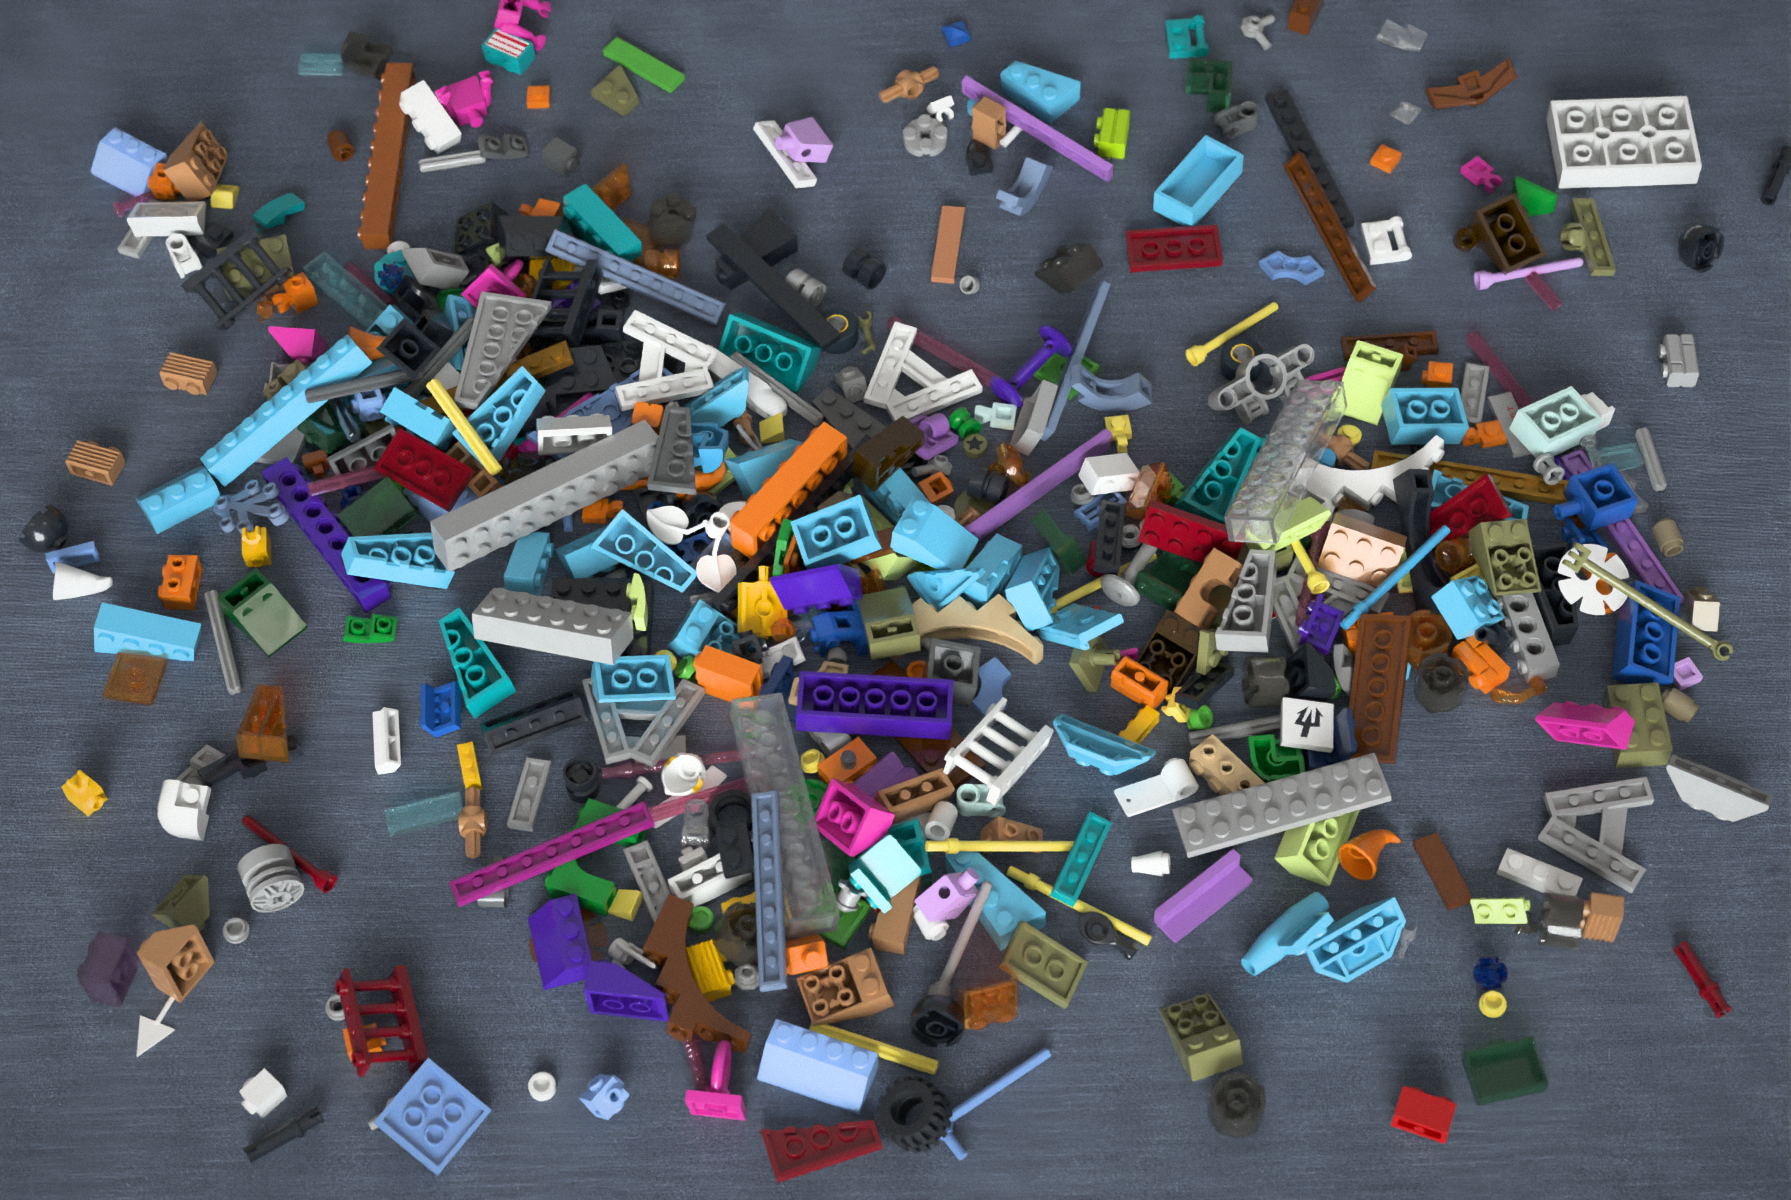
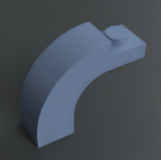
M1026 157L1015 184L1009 190H998L996 199L1002 201L1000 208L1019 216L1025 215L1034 206L1043 192L1053 166L1037 159Z
M1080 363L1072 366L1071 385L1078 391V401L1087 407L1106 412H1126L1152 404V384L1139 372L1121 380H1104L1094 376Z

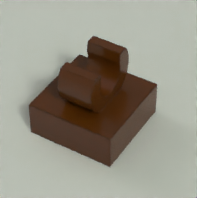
M325 449L302 455L307 474L314 473L317 481L325 479L324 470L330 469L326 460L328 456Z

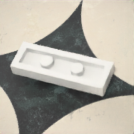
M1507 848L1497 871L1498 875L1570 904H1573L1583 879Z

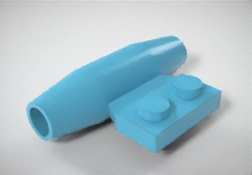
M1314 892L1288 908L1259 935L1241 959L1245 970L1251 975L1256 976L1286 955L1298 956L1306 952L1310 947L1309 944L1314 939L1323 936L1328 931L1327 927L1334 921L1330 914L1326 912L1329 908L1327 900L1320 893Z

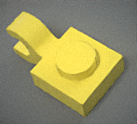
M1128 414L1104 417L1105 429L1112 433L1111 441L1116 442L1117 453H1127V439H1132Z

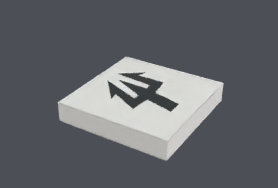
M1283 697L1281 700L1280 746L1331 753L1333 750V704Z

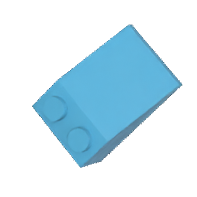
M913 496L892 532L890 547L895 552L938 570L963 569L978 543V538L936 505Z

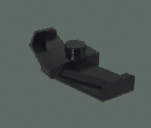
M215 222L209 228L204 226L203 235H184L187 241L201 255L209 259L218 255L217 249L228 247L234 242L232 241L234 237L232 230Z
M292 734L239 747L235 751L199 769L197 773L202 786L211 787L238 771L243 779L256 777L268 770L265 761L298 754L299 756L304 754L301 745Z

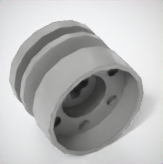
M283 844L264 845L250 851L239 861L237 869L254 910L267 913L279 911L292 905L303 895L305 888L298 870L295 869L296 865L289 847Z

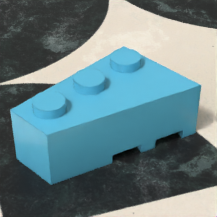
M787 439L765 446L763 449L754 452L749 451L735 458L724 459L745 499L748 500L752 494H756L761 489L763 482L768 477H772L777 472L779 465L784 460L787 461L793 455L794 449L799 444H803V442Z
M1050 547L1023 556L1005 589L1007 600L1013 604L1027 632L1054 623L1051 608L1056 606L1055 598L1052 599L1053 591L1058 590L1060 567Z

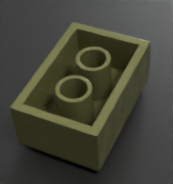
M286 235L261 239L259 244L280 270L284 267H289L292 272L288 276L290 278L295 276L292 254ZM227 247L217 249V253H221ZM247 248L241 253L242 260L263 285L273 277L272 273L252 249L249 250ZM229 262L223 267V273L244 298H248L256 291L234 264ZM277 284L267 293H272L285 289L283 285L278 286ZM225 290V292H226V294H227L229 300H230V301H234V300L232 299V297H231V296L227 293V291Z
M1659 683L1607 685L1602 699L1603 708L1621 707L1627 710V713L1635 721L1627 750L1611 748L1615 768L1667 765L1673 748Z

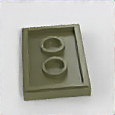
M1021 920L1018 922L997 967L1064 1009L1068 1007L1088 961Z

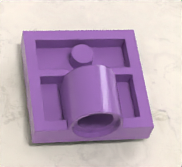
M936 413L930 417L922 414L910 420V422L925 433L924 444L915 453L920 458L927 461L957 445L959 436L949 431V421L943 414Z

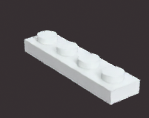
M775 120L756 122L753 128L795 188L815 186L817 178L805 162L794 161L786 150H778L776 148L775 139L781 136L783 131Z

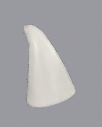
M56 561L53 586L54 600L99 593L113 585L111 577L98 576Z

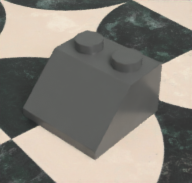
M931 638L923 678L954 680L953 702L971 705L977 690L981 647Z

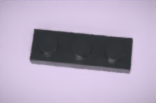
M1218 662L1217 666L1213 667L1206 675L1197 673L1175 693V702L1189 709L1198 710L1234 676L1235 668Z

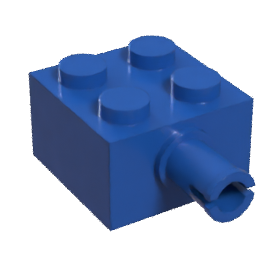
M1610 463L1571 476L1563 494L1568 502L1554 505L1553 512L1558 520L1577 514L1587 530L1592 531L1631 518L1639 499L1614 463Z

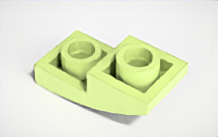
M634 573L632 583L627 584L626 597L630 598L632 620L635 621L636 630L646 631L648 607L645 590L640 575Z

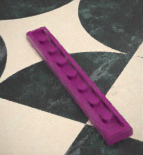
M645 801L459 877L450 881L449 884L458 906L461 907L655 826Z

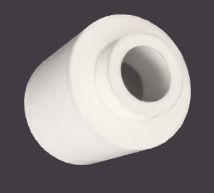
M917 905L913 908L915 913L914 919L926 939L936 941L946 935L949 927L946 920L928 922Z

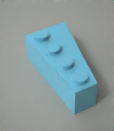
M523 366L467 418L498 462L504 456L546 391ZM456 429L452 434L481 463V461L470 448V446L465 441L463 436Z
M623 509L590 546V548L680 592H684L697 576L696 571Z

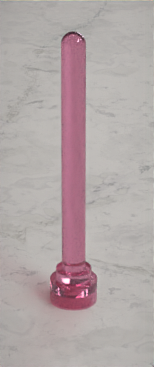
M1325 522L1318 531L1310 534L1312 543L1309 558L1315 569L1317 568L1322 541L1327 538L1330 530L1328 522ZM1306 572L1295 624L1298 627L1301 626L1303 619L1306 620L1307 614L1305 613L1311 597V591L1307 585L1308 575Z

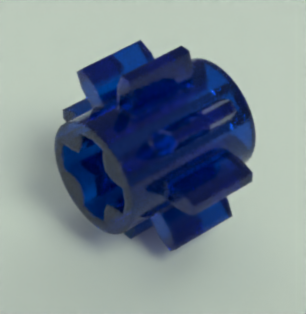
M395 261L389 265L383 263L384 271H378L377 277L382 278L380 280V287L385 285L389 292L397 288L405 277L403 275L405 267H399Z
M349 484L344 491H340L342 498L339 499L341 508H346L347 514H360L365 508L369 507L367 502L370 499L368 491H363L361 484L359 486Z
M1498 956L1479 958L1480 963L1476 964L1473 970L1475 981L1482 984L1483 990L1502 988L1501 983L1505 982L1508 976L1506 965L1503 962H1499Z

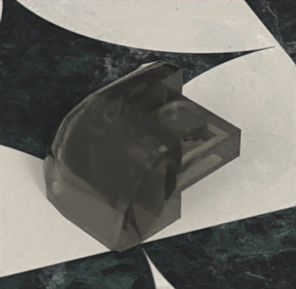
M353 31L348 33L340 51L342 62L349 72L379 81L381 80V73L385 72L386 63L389 62L393 54L392 46L372 42L370 35Z

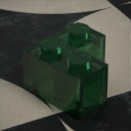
M1187 59L1185 94L1208 95L1207 112H1220L1229 109L1232 61Z

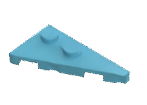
M983 567L917 571L909 574L907 579L920 598L927 604L931 603L940 612L986 572Z

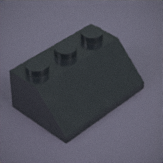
M497 216L500 262H513L516 259H520L523 262H529L531 259H558L559 257L545 250L554 230H559L573 237V232L566 216Z

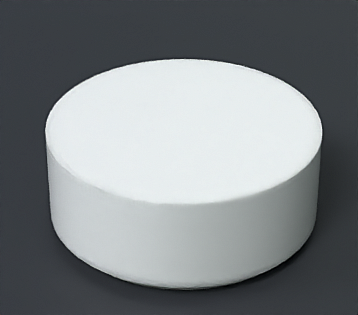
M547 1072L534 1074L528 1082L531 1096L538 1101H546L552 1098L556 1092L555 1079Z

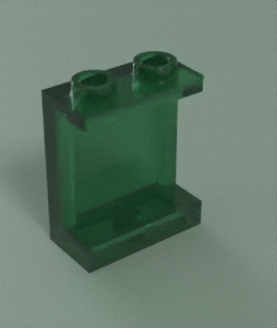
M1164 550L1162 558L1147 572L1144 570L1138 572L1134 587L1140 594L1174 613L1178 600L1185 595L1190 587L1191 579L1198 574L1203 564Z

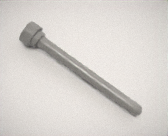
M984 881L940 980L931 985L927 993L928 996L938 994L950 997L951 993L949 990L951 987L949 984L992 889L991 882Z

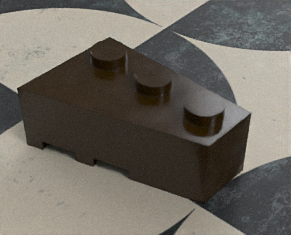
M901 416L896 421H892L885 429L855 450L853 475L875 492L923 446L925 433L904 416Z

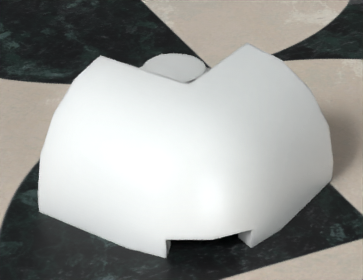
M164 780L157 806L158 819L162 827L169 834L176 837L203 841L209 819L206 810L211 788L183 783L180 780Z

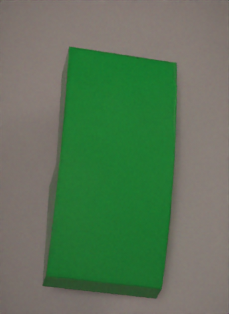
M373 614L372 619L347 616L343 642L383 643L394 641L397 617Z

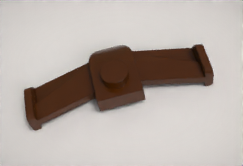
M1507 58L1482 77L1479 71L1475 70L1457 77L1456 82L1458 85L1437 88L1429 87L1425 90L1431 107L1435 109L1464 105L1475 107L1485 103L1489 97L1518 77L1510 58Z

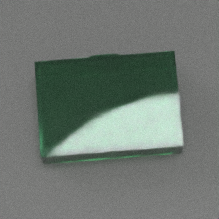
M325 402L297 426V429L305 435V439L310 444L315 443L327 454H330L336 447L352 443L348 440L328 402ZM351 413L361 432L362 440L366 437L365 423Z
M387 476L337 516L352 535L356 537L400 534L399 529L418 514Z
M1044 509L1030 519L1044 545L1050 547L1054 557L1069 575L1086 564L1087 560L1072 535H1065Z
M1533 1036L1505 1042L1504 1038L1492 1040L1487 1047L1464 1052L1462 1064L1477 1106L1544 1092L1548 1087L1549 1082L1535 1047Z

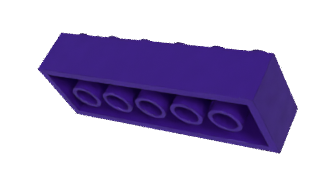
M800 671L796 731L950 740L954 680Z

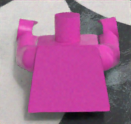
M499 0L494 28L496 29L497 27L504 33L533 43L535 50H541L543 45H545L546 36H534L532 32L518 26L522 6H528L533 10L536 9L542 17L548 18V11L551 12L550 3H539V0Z
M489 70L479 72L482 78L480 84L477 75L436 90L435 93L438 101L457 125L462 126L470 123L474 128L482 125V118L488 114L486 107L491 104V83L493 81Z

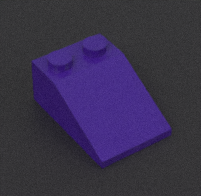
M609 960L589 962L584 993L590 1013L668 1022L670 1013L666 996L663 992Z

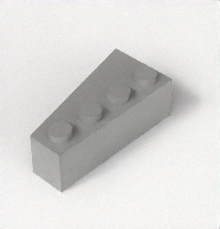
M1250 549L1239 575L1237 586L1234 587L1231 594L1230 603L1225 609L1220 627L1217 628L1215 633L1217 650L1268 653L1277 574L1276 550Z

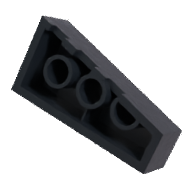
M1569 542L1532 546L1541 592L1533 593L1548 635L1553 646L1570 644L1579 627L1576 602L1570 604L1558 584V581L1571 579L1569 576L1558 573L1561 559L1570 550Z

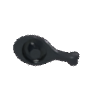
M1089 911L1081 914L1079 917L1078 929L1088 942L1094 945L1112 946L1122 952L1125 959L1131 960L1137 953L1135 946L1128 945L1117 936L1112 922L1105 915Z

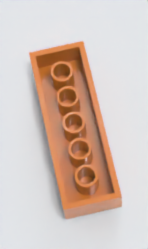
M823 422L818 428L815 427L810 432L808 439L794 449L793 455L779 465L777 472L763 482L761 489L748 498L746 505L732 515L730 519L732 547L751 559L781 527L783 519H788L847 456V437L826 422Z

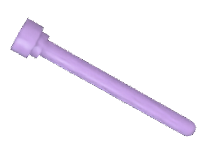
M1578 257L1524 267L1507 275H1504L1503 272L1491 274V272L1486 270L1477 271L1474 273V283L1477 290L1488 289L1495 282L1580 267L1583 265V260Z

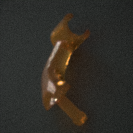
M1535 676L1529 681L1531 687L1523 692L1512 693L1500 688L1493 689L1491 699L1499 704H1521L1534 695L1544 694L1547 690V685L1541 677Z

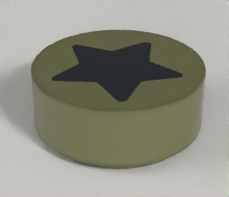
M979 434L967 436L963 442L964 453L970 458L983 457L987 452L986 438Z

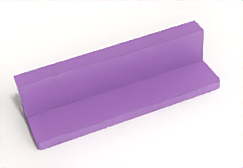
M889 752L852 784L857 785L874 798L877 791L916 778L918 774L914 768L904 767L894 752Z
M1234 849L1228 852L1159 906L1154 913V923L1174 943L1184 938L1252 884L1253 879L1239 866L1241 856Z

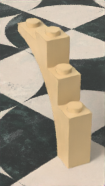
M997 594L979 610L970 601L966 602L961 596L953 600L940 612L931 603L927 604L922 598L912 604L920 634V646H923L922 640L926 637L940 640L978 639L1004 645L1022 654L1035 665L1043 660V643L1037 636H1032L1028 633L1024 625L1016 620V610L1013 604L1007 599L1005 600L1000 594ZM904 654L891 656L890 658L895 661Z

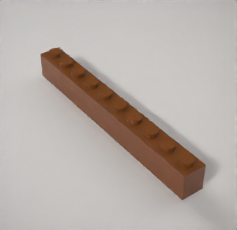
M386 63L385 72L381 73L383 87L379 89L380 105L376 107L378 121L374 122L373 127L375 139L371 140V151L373 154L368 159L370 174H366L367 191L363 193L365 207L361 209L360 213L362 226L358 227V238L362 240L364 249H388L389 245L393 243L410 124V115L402 111L399 102L401 93L415 85L416 76L412 63Z

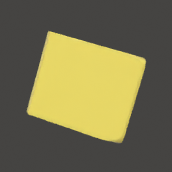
M218 184L211 195V206L213 208L233 209L240 187Z
M782 413L759 422L761 444L785 440Z
M619 889L608 913L633 921L643 900L641 891Z

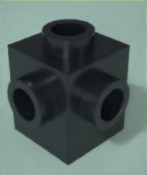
M752 629L738 634L739 639L732 642L734 646L731 647L733 655L757 664L764 663L762 658L768 656L767 651L770 650L766 636H761L760 632L753 634ZM750 643H754L755 652L749 651L748 646Z

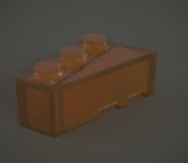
M257 685L236 733L239 757L289 763L283 687Z

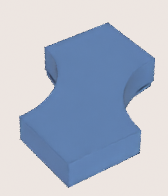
M1276 251L1259 260V267L1272 281L1279 278H1292L1306 286L1324 276L1325 270L1311 255L1295 258Z
M996 657L982 665L978 671L981 689L976 698L972 700V706L983 718L992 703L997 704L1003 698V688L1011 679L1009 670ZM1006 703L1005 708H1004L1003 711H1005L1006 709H1008V704H1007V703Z

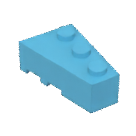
M1014 61L1001 72V92L1050 125L1080 100V81Z
M395 387L380 410L382 414L386 415L384 419L386 422L395 427L398 424L406 427V432L417 438L420 435L427 439V444L436 449L440 447L446 451L455 437L452 433L457 428L449 418Z
M532 532L528 536L517 539L504 573V586L506 590L527 592L532 595L541 596L548 571L549 559L554 554V544L550 543V533Z
M996 534L966 567H983L986 573L960 594L966 602L970 601L979 610L997 594H1000L1023 558V545Z

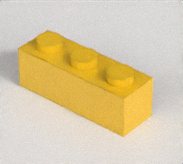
M1146 705L1144 709L1141 708L1138 711L1137 717L1134 720L1131 719L1127 728L1124 731L1122 730L1118 736L1140 744L1159 722L1160 713Z
M473 741L457 745L465 788L474 787L483 790Z

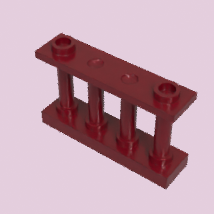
M395 965L387 979L352 981L350 969L344 968L339 979L335 982V991L337 995H340L352 1048L351 1061L353 1067L357 1069L358 1077H364L371 1063L405 1061V1063H408L410 1073H416L427 1060L428 1055L406 965ZM388 990V992H391L393 1002L357 1004L355 992ZM393 1013L394 1016H397L398 1026L363 1028L360 1015ZM399 1037L404 1045V1050L369 1052L366 1039Z

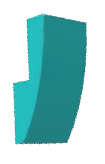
M291 192L264 205L253 214V219L266 229L274 228L285 223V215H293L295 212L303 211L305 202Z

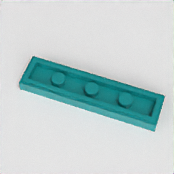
M1091 811L1088 812L1051 890L1050 896L1074 907L1112 822Z

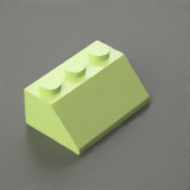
M1311 496L1304 500L1299 497L1288 504V508L1282 511L1280 508L1269 512L1267 518L1261 521L1257 518L1246 524L1244 532L1247 533L1244 542L1249 550L1277 551L1318 531L1330 517L1331 512Z

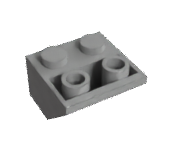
M405 248L402 251L408 266L415 275L416 281L423 286L428 285L442 290L458 288L470 272L460 255L429 248Z

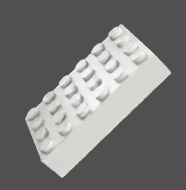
M1687 96L1550 101L1547 125L1559 188L1697 184L1702 164Z

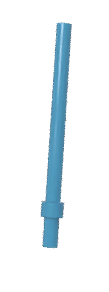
M1443 525L1363 601H1358L1352 607V611L1340 622L1341 627L1347 630L1361 617V614H1368L1370 612L1369 608L1450 533V529Z

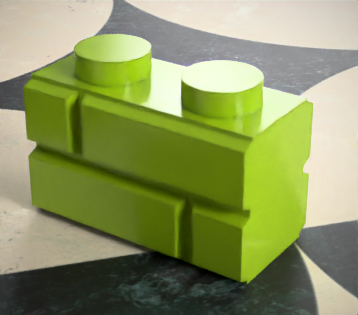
M1105 108L1103 109L1102 117L1098 116L1097 130H1100V134L1095 133L1094 147H1098L1099 157L1125 158L1130 125L1129 110L1118 109L1117 111L1116 109Z

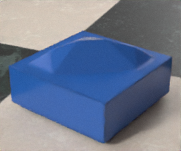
M962 21L942 27V34L949 47L970 41V35Z

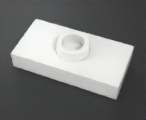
M796 636L770 647V650L767 651L768 656L762 658L764 663L760 664L762 677L765 679L771 676L774 664L776 662L779 663L783 655L793 658V666L806 661Z

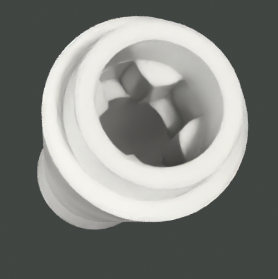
M1161 850L1132 857V872L1164 877V874H1170L1171 862L1169 853H1163Z

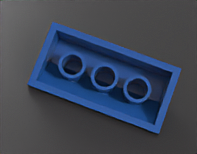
M1637 580L1630 585L1679 617V596ZM1628 596L1623 605L1618 608L1612 679L1626 684L1659 683V685H1670L1673 683L1678 628Z

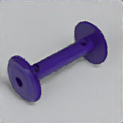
M1050 325L1041 326L1039 333L1045 343L1008 381L999 376H993L990 379L992 391L1003 403L1021 408L1023 406V399L1020 397L1018 390L1054 353L1065 358L1071 356L1072 346L1058 329Z

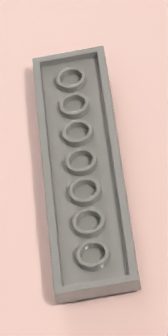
M1371 753L1175 808L1172 811L1187 857L1190 858L1392 800L1376 755Z

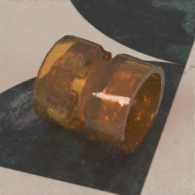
M647 248L645 251V269L659 275L664 274L668 279H679L680 250L665 249L664 253H662L660 249Z
M1469 535L1443 541L1435 550L1436 562L1440 569L1445 572H1455L1477 563L1472 553Z

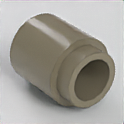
M1668 518L1658 520L1652 528V533L1660 551L1667 557L1681 553L1684 549V540L1676 522Z
M1675 687L1672 691L1666 689L1661 696L1664 711L1680 722L1684 720L1689 723L1700 707L1695 704L1696 700Z

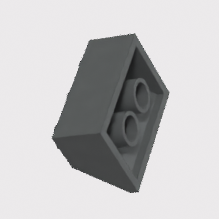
M392 424L326 458L343 491L379 473L373 468L396 434Z

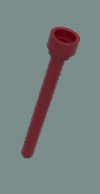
M243 817L242 823L268 844H283L289 847L252 817ZM289 847L295 865L313 878L316 888L323 893H328L335 887L338 880L336 875L329 870H319Z

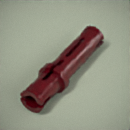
M1688 941L1680 943V949L1678 946H1675L1673 949L1674 953L1678 956L1700 990L1698 994L1702 999H1706L1716 1018L1725 1016L1724 1010L1729 1013L1732 1008L1720 993V986L1718 983L1713 982Z

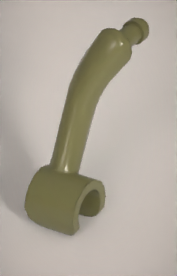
M869 311L865 312V320L858 316L859 327L863 329L865 341L868 345L867 348L861 350L862 355H866L869 351H875L876 349L870 331L872 314Z

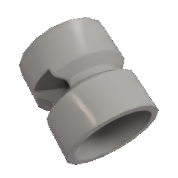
M799 268L794 269L785 279L814 309L825 296V284L815 278H811L809 274Z

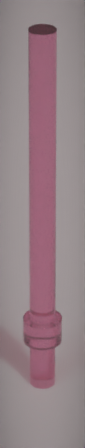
M755 748L698 755L702 758L703 765L756 758ZM668 760L658 761L653 768L643 763L632 764V762L622 763V766L603 768V779L620 776L631 778L634 777V774L662 771L663 765Z

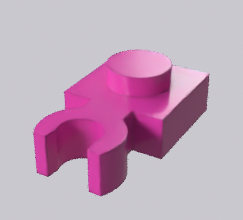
M1476 156L1461 167L1460 173L1476 186L1482 183L1485 191L1488 193L1493 192L1494 186L1492 184H1495L1497 187L1502 185V178L1494 175V168L1479 156Z

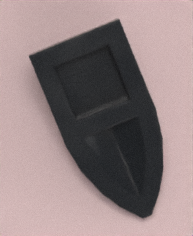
M972 139L966 150V161L970 176L992 173L993 166L989 151L979 142Z

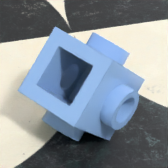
M380 389L354 394V400H351L353 414H358L360 423L382 419L384 414L380 410L386 402V397L384 394H381Z
M599 1074L588 1083V1088L579 1099L596 1117L609 1120L613 1114L622 1109L624 1101L629 1097V1094L623 1088L625 1084L620 1078L615 1075Z

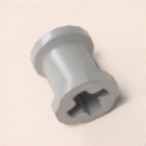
M1544 453L1535 459L1533 468L1543 475V480L1547 485H1555L1562 480L1565 474L1564 469L1555 464L1554 457L1551 454Z

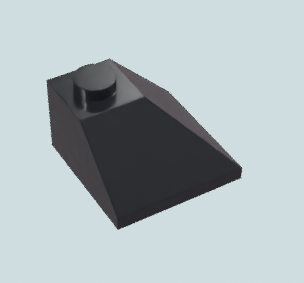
M405 318L400 321L376 348L413 380L441 350Z
M1310 643L1302 645L1279 666L1281 700L1283 697L1325 703L1336 694L1334 671Z

